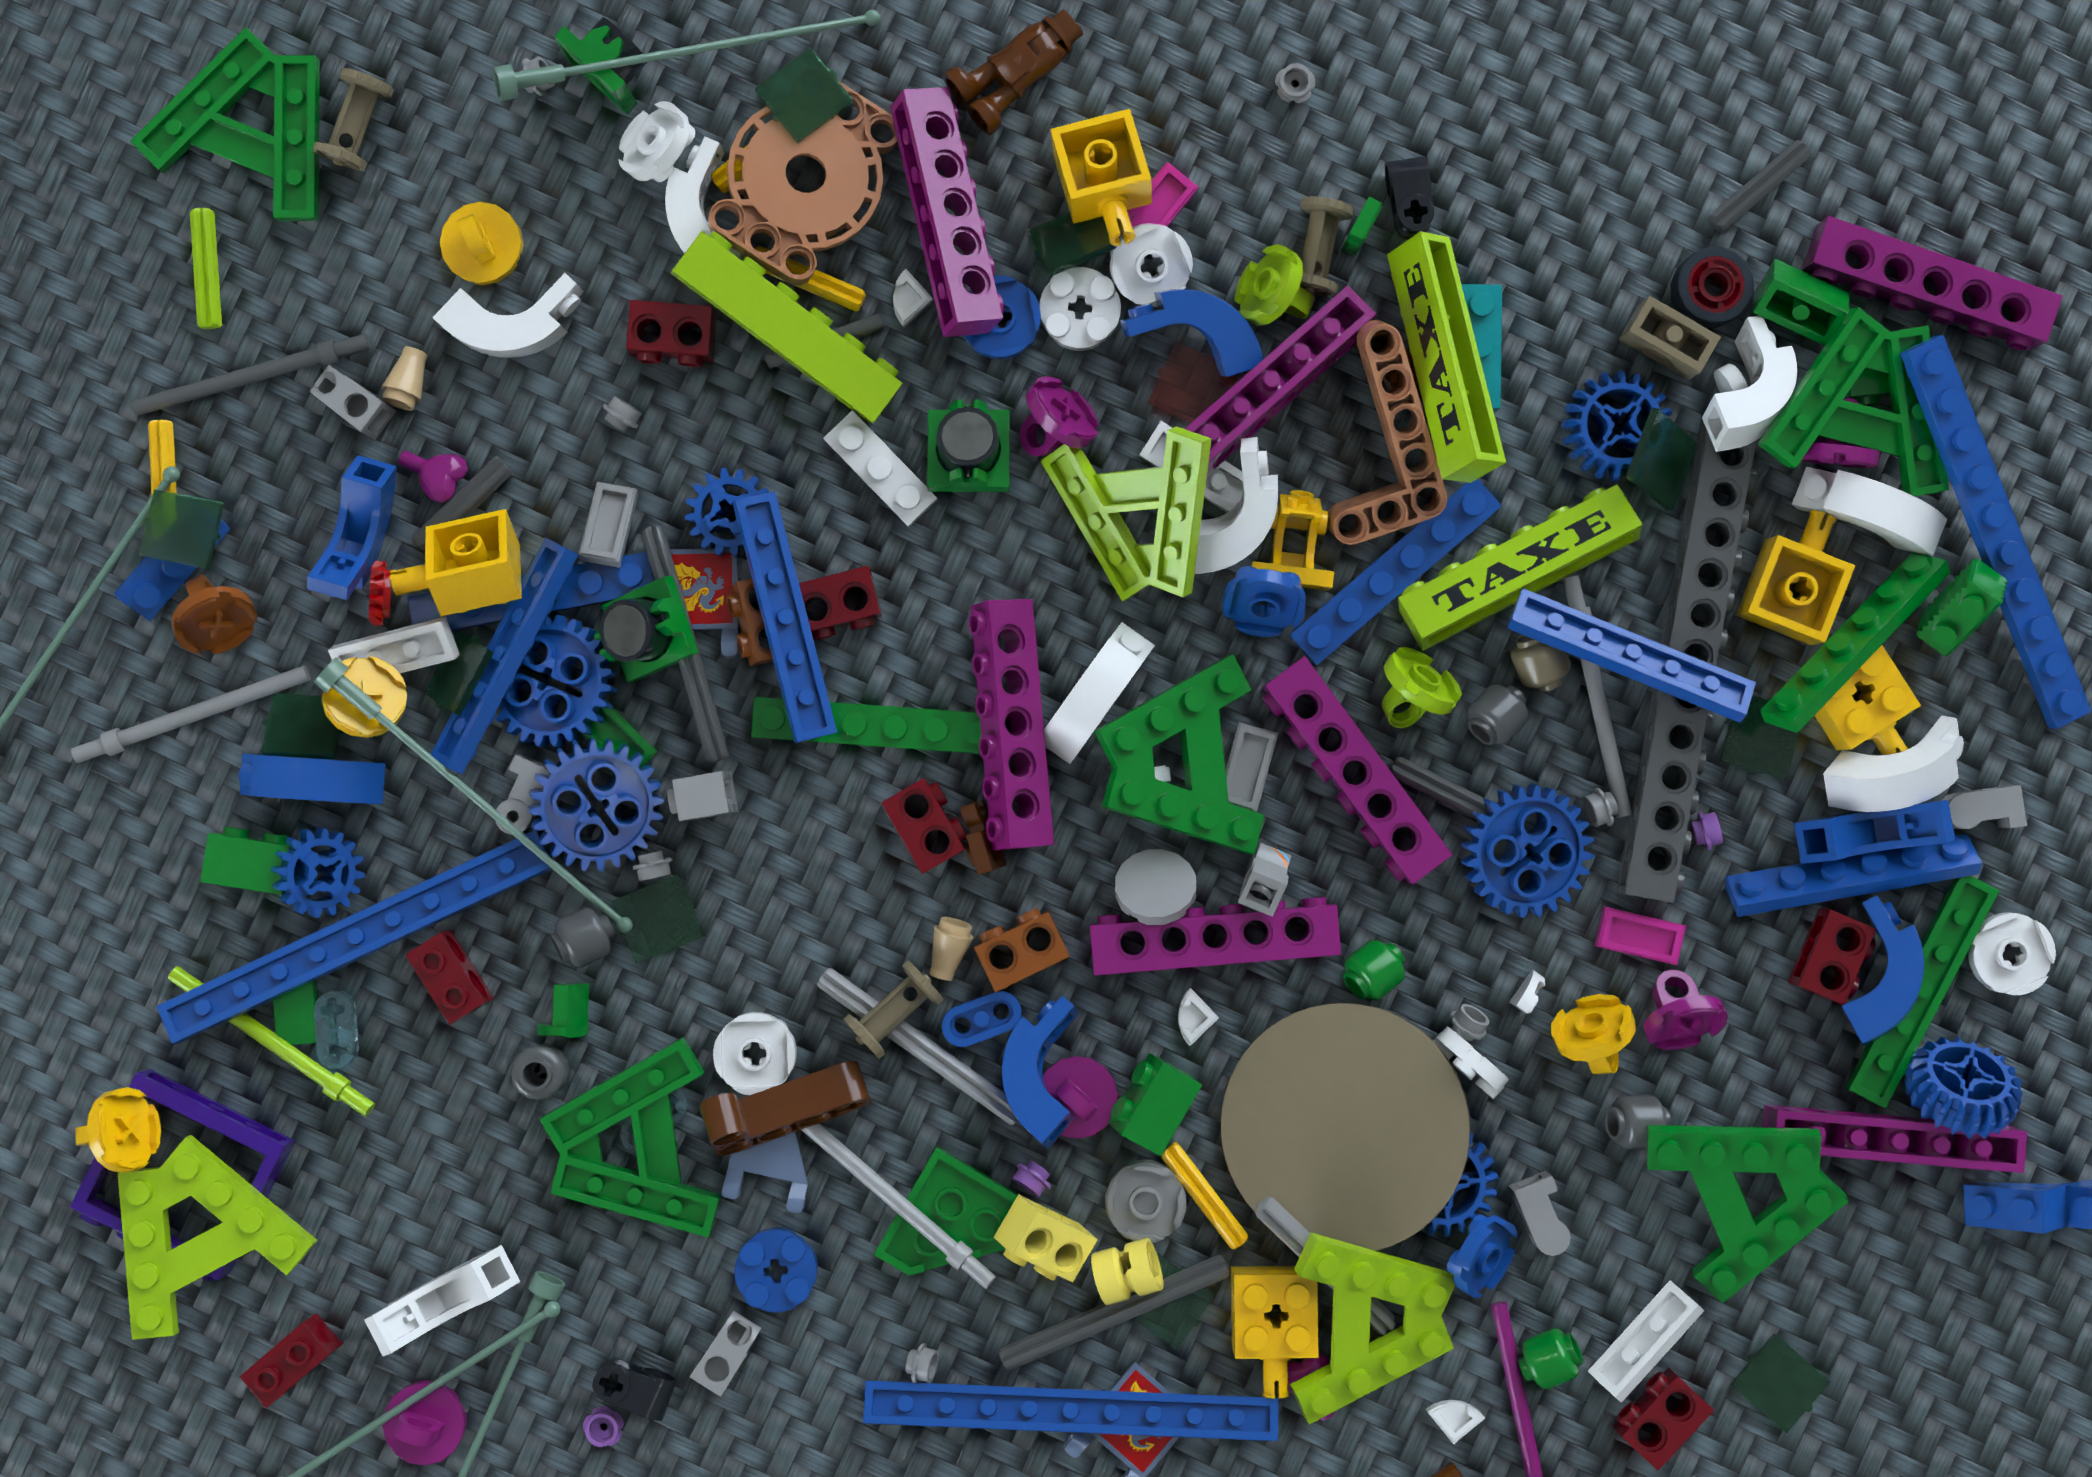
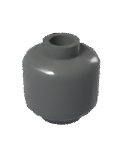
M1498 684L1488 686L1467 710L1470 732L1475 738L1486 745L1507 744L1529 719L1528 709L1525 705V696L1513 686L1505 687Z
M585 907L556 921L555 933L551 934L550 937L563 964L570 962L574 967L582 968L610 953L611 944L609 938L614 937L615 932L606 914L598 917L594 910Z
M539 1044L531 1046L518 1054L512 1065L511 1076L513 1085L520 1094L529 1099L541 1100L553 1096L564 1087L568 1080L570 1069L568 1060L561 1050L553 1045Z
M1651 1094L1618 1097L1611 1105V1108L1606 1111L1605 1126L1609 1137L1615 1140L1620 1147L1627 1150L1647 1148V1125H1671L1669 1111L1663 1107L1658 1098Z

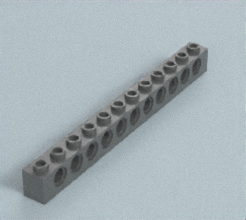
M1702 413L1661 644L1684 653L1688 646H1693L1699 651L1700 660L1716 666L1718 653L1722 654L1727 643L1728 632L1723 629L1725 614L1731 612L1734 604L1735 591L1730 589L1732 574L1738 572L1742 560V550L1737 549L1740 533H1744L1748 525L1749 510L1744 509L1747 493L1752 492L1756 481V469H1752L1754 453H1758L1761 447L1758 445L1760 441L1758 439L1751 444L1732 449L1736 455L1735 464L1733 466L1726 465L1720 458V451H1715L1702 417L1704 413ZM1715 486H1721L1727 491L1729 500L1726 506H1720L1714 501L1713 489ZM1708 526L1716 527L1721 533L1722 540L1718 547L1710 545L1706 540L1705 532ZM1701 566L1709 567L1714 573L1715 579L1711 587H1706L1699 581L1698 572ZM1695 606L1702 607L1707 613V622L1702 628L1696 626L1691 619V612ZM1653 688L1631 807L1632 815L1629 818L1616 893L1674 903L1675 895L1679 896L1684 885V872L1680 871L1682 855H1687L1691 846L1692 834L1691 831H1687L1689 816L1695 814L1698 806L1699 792L1694 790L1697 774L1701 775L1704 770L1706 751L1701 750L1704 734H1709L1711 730L1713 712L1695 704L1684 708L1678 703L1677 697ZM1675 726L1681 727L1686 734L1685 744L1679 749L1675 748L1669 739L1670 731ZM1669 766L1675 768L1679 775V781L1672 789L1667 788L1662 781L1663 771ZM1663 806L1670 811L1672 816L1670 825L1665 829L1659 828L1655 822V814ZM1654 847H1659L1663 851L1665 859L1663 865L1654 870L1648 863V854Z

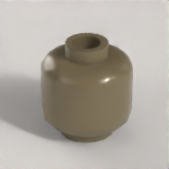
M1520 635L1515 640L1516 645L1512 649L1510 656L1522 685L1528 688H1539L1540 692L1551 691L1563 684L1562 678L1571 668L1567 653L1525 635Z

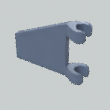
M796 1132L731 1154L722 1188L723 1197L729 1199L738 1198L742 1189L744 1172L791 1181L792 1184L786 1209L794 1213H801L803 1211L809 1184Z

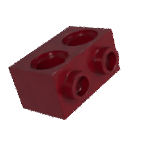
M630 300L626 349L632 356H637V361L641 363L661 364L662 358L678 359L677 364L681 366L702 367V361L713 362L717 313L712 306ZM656 324L661 327L660 337L655 342L646 343L642 341V332L647 326ZM693 327L701 329L702 337L696 345L686 346L682 343V336L687 329Z
M869 566L799 583L805 609L815 599L824 600L828 606L827 614L822 620L811 621L808 619L814 641L835 636L834 628L850 625L851 630L855 631L874 626V618L883 616ZM854 589L864 590L868 597L866 606L859 611L849 610L846 606V596Z
M926 778L919 780L881 802L921 874L965 850L966 847L962 841L967 839V834L958 818L955 817L949 820L942 808L948 801L938 783L935 781L929 785ZM914 794L923 795L929 804L927 813L921 818L910 816L906 810V802ZM933 830H942L949 838V846L943 853H933L926 845V838Z
M1818 908L1787 983L1831 1002L1845 1005L1846 1000L1851 999L1859 987L1860 977L1857 974L1862 962L1867 961L1874 951L1876 939L1873 936L1876 928L1831 909ZM1846 928L1850 933L1851 940L1849 945L1841 950L1837 946L1836 936L1841 929ZM1831 966L1834 970L1835 978L1830 986L1824 987L1820 982V974L1825 967Z
M452 930L438 933L405 954L449 1025L461 1021L495 999Z
M315 1313L239 1377L263 1406L267 1408L343 1343L322 1318Z
M1669 1367L1663 1373L1657 1372L1648 1380L1644 1387L1646 1392L1635 1403L1630 1402L1621 1409L1616 1417L1618 1422L1613 1426L1617 1433L1657 1471L1663 1467L1714 1411ZM1681 1392L1683 1396L1681 1404L1675 1409H1666V1400L1669 1395ZM1645 1423H1654L1655 1430L1652 1436L1647 1439H1638L1639 1428Z

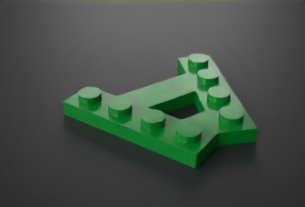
M245 27L130 142L162 173H165L193 145L274 179L273 218L277 221H319V155L314 153L312 148L315 142H319L320 60L315 55H274ZM250 88L273 97L274 136L228 118L224 114Z
M1860 307L1851 308L1800 381L1782 411L1764 433L1758 445L1787 468H1796L1818 436L1863 448L1874 449L1898 456L1902 491L1914 497L1948 491L1949 483L1946 469L1900 356V352L1930 338L1929 325L1889 331ZM1865 368L1888 375L1892 412L1843 400Z
M1234 654L1225 656L1094 730L1112 766L1102 808L1245 854H1255L1265 815L1230 804L1228 801L1219 716L1220 708L1252 691ZM1180 732L1186 789L1155 779L1152 747Z
M684 1037L546 1113L539 1119L560 1154L550 1194L709 1238L721 1194L682 1184L669 1093L704 1073ZM630 1115L639 1171L603 1162L599 1133Z
M1647 1125V1169L1690 1171L1722 1245L1692 1268L1694 1277L1720 1302L1724 1303L1848 1203L1846 1194L1820 1170L1821 1134L1819 1129ZM1735 1172L1776 1173L1784 1194L1754 1218Z

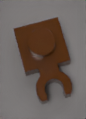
M982 800L960 807L962 818L970 832L969 835H966L968 841L966 846L967 856L970 863L976 867L977 874L980 875L1007 866L1002 850L991 851V841L986 834L988 808L985 801Z

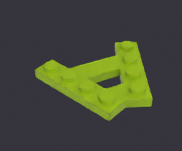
M1177 426L1167 430L1163 467L1096 474L1082 448L1069 447L1065 444L1041 460L1042 465L1122 602L1149 585L1180 597H1185L1192 593L1212 438ZM1158 509L1154 543L1137 544L1119 512Z
M192 1135L183 1139L161 1167L117 1173L132 1340L174 1336L179 1333L175 1291L254 1249L287 1276L293 1272L318 1241ZM192 1196L223 1222L172 1249L168 1208Z
M1310 1232L1294 1270L1302 1278L1333 1286L1330 1364L1290 1384L1301 1412L1309 1425L1454 1349L1443 1322L1442 1314L1455 1287L1454 1275L1448 1271ZM1371 1297L1403 1305V1325L1369 1343Z

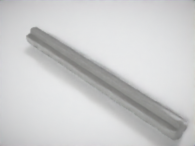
M831 968L825 970L818 980L817 985L820 989L860 1018H863L879 1003ZM906 1021L900 1023L887 1035L892 1041L1009 1125L1017 1123L1018 1119L1011 1110L1006 1095L1002 1090Z

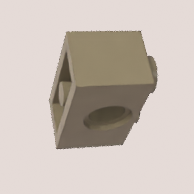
M1649 295L1637 306L1618 340L1685 379L1690 380L1701 373L1721 336Z

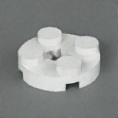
M662 101L654 104L659 109L650 115L643 110L629 124L621 138L619 150L624 153L623 161L618 159L619 165L636 180L647 181L654 179L657 182L666 180L673 171V164L679 158L684 148L695 137V129L689 124L686 114L671 102Z
M1145 223L1133 227L1136 237L1132 242L1125 245L1122 235L1120 237L1121 246L1112 247L1110 253V274L1115 287L1123 296L1136 304L1152 303L1153 307H1158L1154 292L1185 289V285L1189 280V274L1192 272L1193 259L1190 248L1181 235L1164 225ZM1148 254L1152 258L1160 257L1162 264L1156 267L1158 274L1155 276H1151L1148 271H1141L1140 266L1145 263L1144 257Z
M1074 267L1056 273L1044 288L1040 298L1041 323L1054 341L1066 349L1085 351L1099 346L1116 330L1120 319L1121 302L1113 281L1099 271L1086 267ZM1079 298L1085 299V304L1092 307V312L1085 313L1083 319L1080 320L1075 319V312L1068 310L1069 304H1076Z
M2010 912L1999 913L1984 920L1968 950L1971 970L1979 982L1991 991L2010 995H2024L2041 987L2049 977L2046 975L2050 970L2051 963L2054 964L2056 957L2053 938L2044 925L2028 916ZM2007 944H2010L2011 947L2020 948L2021 953L2015 956L2017 963L2014 965L2009 960L2003 959L2002 953L2005 951Z
M763 1012L745 1013L729 1022L718 1035L713 1049V1060L717 1073L728 1085L732 1086V1089L744 1095H752L783 1084L794 1069L797 1058L795 1039L786 1023ZM752 1042L759 1043L760 1049L766 1050V1057L760 1059L759 1065H752V1059L744 1057V1050L750 1049Z
M1448 1026L1433 1040L1444 1052L1448 1060L1453 1055L1456 1057L1452 1065L1469 1080H1472L1477 1075L1479 1079L1475 1084L1492 1099H1495L1509 1080L1496 1066L1479 1054L1473 1046Z

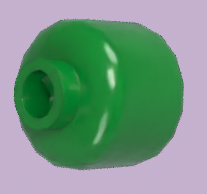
M1369 940L1346 959L1344 963L1346 973H1344L1343 979L1351 992L1361 1000L1368 998L1379 1001L1404 980L1405 971L1402 963L1405 962V958L1394 944L1390 942L1384 944L1379 940Z
M1558 1328L1549 1329L1526 1339L1523 1343L1524 1356L1518 1358V1363L1525 1379L1528 1382L1534 1380L1537 1385L1545 1390L1575 1379L1579 1374V1365L1584 1363L1580 1348L1571 1333L1564 1334Z

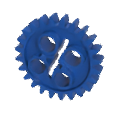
M556 615L553 623L550 617H545L535 636L532 648L526 653L515 674L512 686L506 691L497 708L502 709V711L495 720L503 724L510 722L506 731L508 734L516 736L521 733L520 741L530 744L535 739V744L539 747L546 748L550 740L552 746L562 748L564 737L570 743L575 740L578 743L577 731L586 735H592V728L589 724L591 720L604 723V719L598 711L600 708L612 709L613 705L605 700L606 694L617 693L618 689L607 685L608 679L618 676V672L606 668V665L611 661L600 655L599 650L603 649L604 646L602 641L593 640L596 633L594 629L586 627L581 631L582 622L572 619L567 623V618L561 615ZM545 645L548 651L547 658L543 663L537 664L536 653L539 648ZM582 661L583 673L578 679L573 680L571 676L572 667L576 662ZM527 666L537 672L549 675L558 681L582 690L583 694L581 697H576L564 690L552 687L550 684L521 673L520 668ZM526 683H529L531 695L525 702H522L519 695L520 690ZM565 698L567 710L563 716L557 718L555 714L556 704L559 700Z
M589 737L587 749L582 750L576 740L572 741V754L567 755L565 751L558 748L557 753L560 761L557 764L547 759L544 760L545 766L549 771L548 775L535 773L534 775L536 781L542 785V788L529 789L530 796L539 800V803L528 806V811L530 814L540 815L541 817L531 823L533 830L546 829L538 838L540 844L545 845L554 842L550 849L551 856L556 857L564 851V862L567 866H570L576 858H579L580 867L583 871H586L590 861H595L599 871H603L605 860L611 859L615 867L619 868L620 855L625 854L628 858L634 860L635 854L632 848L635 845L643 849L648 848L643 838L644 834L657 835L658 833L654 826L650 824V821L663 819L661 812L653 809V806L664 803V798L662 795L652 794L653 791L661 786V783L658 779L647 780L654 769L650 764L639 768L643 756L637 752L628 758L629 747L625 743L617 751H613V743L610 738L605 740L602 748H598L594 738ZM598 768H610L613 771V776L607 784L596 785L591 782L593 772ZM576 775H581L597 800L602 801L606 813L618 828L616 834H612L597 811L591 808L586 795L574 780ZM571 790L578 794L576 804L570 808H562L556 804L558 796L564 791ZM622 801H632L635 803L633 814L627 818H619L614 815L616 806ZM588 824H596L601 827V832L595 840L585 841L580 838L581 829Z
M1530 783L1527 792H1525L1522 786L1515 784L1512 788V796L1500 789L1497 791L1498 803L1486 798L1483 800L1487 809L1485 814L1473 811L1472 815L1479 822L1477 827L1465 826L1464 828L1469 834L1473 835L1472 841L1461 843V847L1471 851V855L1463 858L1461 863L1474 868L1465 878L1472 883L1479 882L1473 890L1474 893L1481 897L1487 895L1485 903L1493 908L1499 904V911L1507 915L1514 908L1516 915L1525 918L1529 908L1532 914L1540 917L1542 916L1543 905L1555 912L1557 911L1556 899L1558 897L1567 902L1571 901L1567 891L1570 886L1578 890L1582 889L1581 884L1576 880L1577 875L1590 874L1587 868L1581 866L1583 860L1594 858L1593 854L1584 851V846L1592 843L1594 838L1581 834L1590 824L1586 820L1576 819L1581 809L1575 805L1568 806L1570 800L1568 796L1560 794L1555 798L1556 790L1545 787L1541 792L1540 786ZM1535 812L1537 817L1536 824L1533 829L1526 831L1524 827L1525 819L1529 814ZM1551 826H1554V831L1551 834H1548L1550 832ZM1504 839L1506 842L1505 852L1500 857L1495 858L1493 855L1494 846L1498 841ZM1559 843L1561 846L1560 855L1556 860L1550 862V849ZM1527 844H1530V845L1528 846V851L1530 852V855H1529L1528 857H1525L1526 854H1527V851L1525 850L1524 847H1525ZM1506 867L1504 874L1500 875L1501 869ZM1529 870L1530 880L1528 884L1523 888H1519V876L1522 872Z

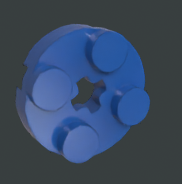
M994 276L997 293L1003 299L1004 313H1011L1012 320L1006 321L1005 328H998L996 325L989 333L964 335V338L974 351L981 356L997 360L1010 359L1022 354L1034 344L1041 325V311L1035 294L1029 288L1027 289L1022 283L1009 276Z
M1245 566L1237 570L1235 578L1229 581L1225 587L1223 614L1227 620L1228 616H1230L1231 619L1236 621V628L1243 633L1259 637L1281 635L1282 628L1293 624L1292 629H1294L1302 622L1305 616L1306 595L1301 587V579L1295 573H1283L1276 570L1256 569L1251 566ZM1259 601L1268 602L1267 605H1259Z
M1482 1214L1477 1215L1469 1226V1235L1461 1249L1451 1255L1447 1264L1448 1272L1454 1275L1455 1286L1473 1298L1483 1296L1478 1291L1484 1286L1492 1290L1501 1281L1514 1257L1515 1249L1511 1248L1509 1243L1510 1235L1517 1239V1230L1513 1224L1496 1215L1488 1218Z
M780 1227L767 1228L757 1232L743 1245L735 1262V1281L748 1305L767 1312L788 1311L807 1299L818 1275L817 1257L810 1244L806 1243L802 1237L796 1235L794 1231ZM772 1259H778L780 1266H787L788 1269L787 1273L781 1275V1280L779 1281L773 1280L772 1275H767L765 1272V1268L771 1266Z

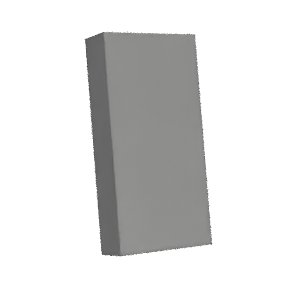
M597 482L579 551L580 561L621 567L638 498L637 489Z
M1238 722L1225 768L1228 801L1230 804L1257 812L1278 737L1277 732Z

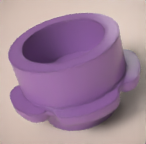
M1702 811L1697 812V821L1690 822L1696 845L1704 844V847L1710 851L1712 846L1723 844L1722 832L1715 812L1704 815Z
M1031 1160L1027 1165L1017 1164L1018 1171L1012 1179L1028 1193L1039 1198L1045 1188L1048 1190L1051 1188L1049 1182L1046 1181L1050 1174L1040 1165Z
M600 1406L595 1408L591 1415L586 1416L583 1430L592 1445L597 1447L612 1446L622 1437L621 1428L624 1426V1421L619 1412H613L607 1406ZM606 1423L608 1426L607 1430H602L600 1424Z

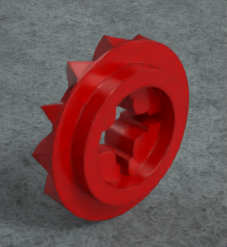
M375 561L371 566L368 618L371 624L375 626H383L384 618L390 619L392 587L390 571L392 569H386V561Z

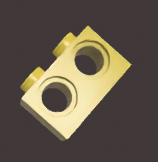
M1019 1194L994 1235V1238L1005 1248L1003 1255L1012 1262L1022 1267H1025L1026 1263L1029 1262L1035 1265L1033 1268L1038 1273L1050 1280L1055 1281L1056 1277L1060 1276L1071 1282L1075 1280L1098 1240L1078 1222Z

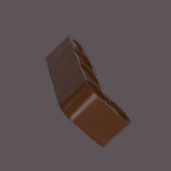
M848 1061L738 1099L734 1093L719 1094L704 1100L699 1104V1108L711 1146L718 1155L725 1156L856 1111L868 1105L871 1099L859 1063L857 1061Z

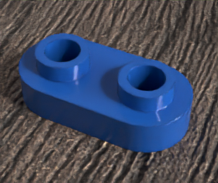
M999 990L956 1005L949 1009L943 1018V1035L951 1044L958 1047H966L1012 1030L1019 1022L1022 1012L1021 1004L1014 994L1005 990ZM996 1004H1006L1009 1008V1014L1004 1018L996 1017L993 1012ZM964 1017L970 1021L971 1028L967 1032H959L956 1029L955 1021L958 1018Z

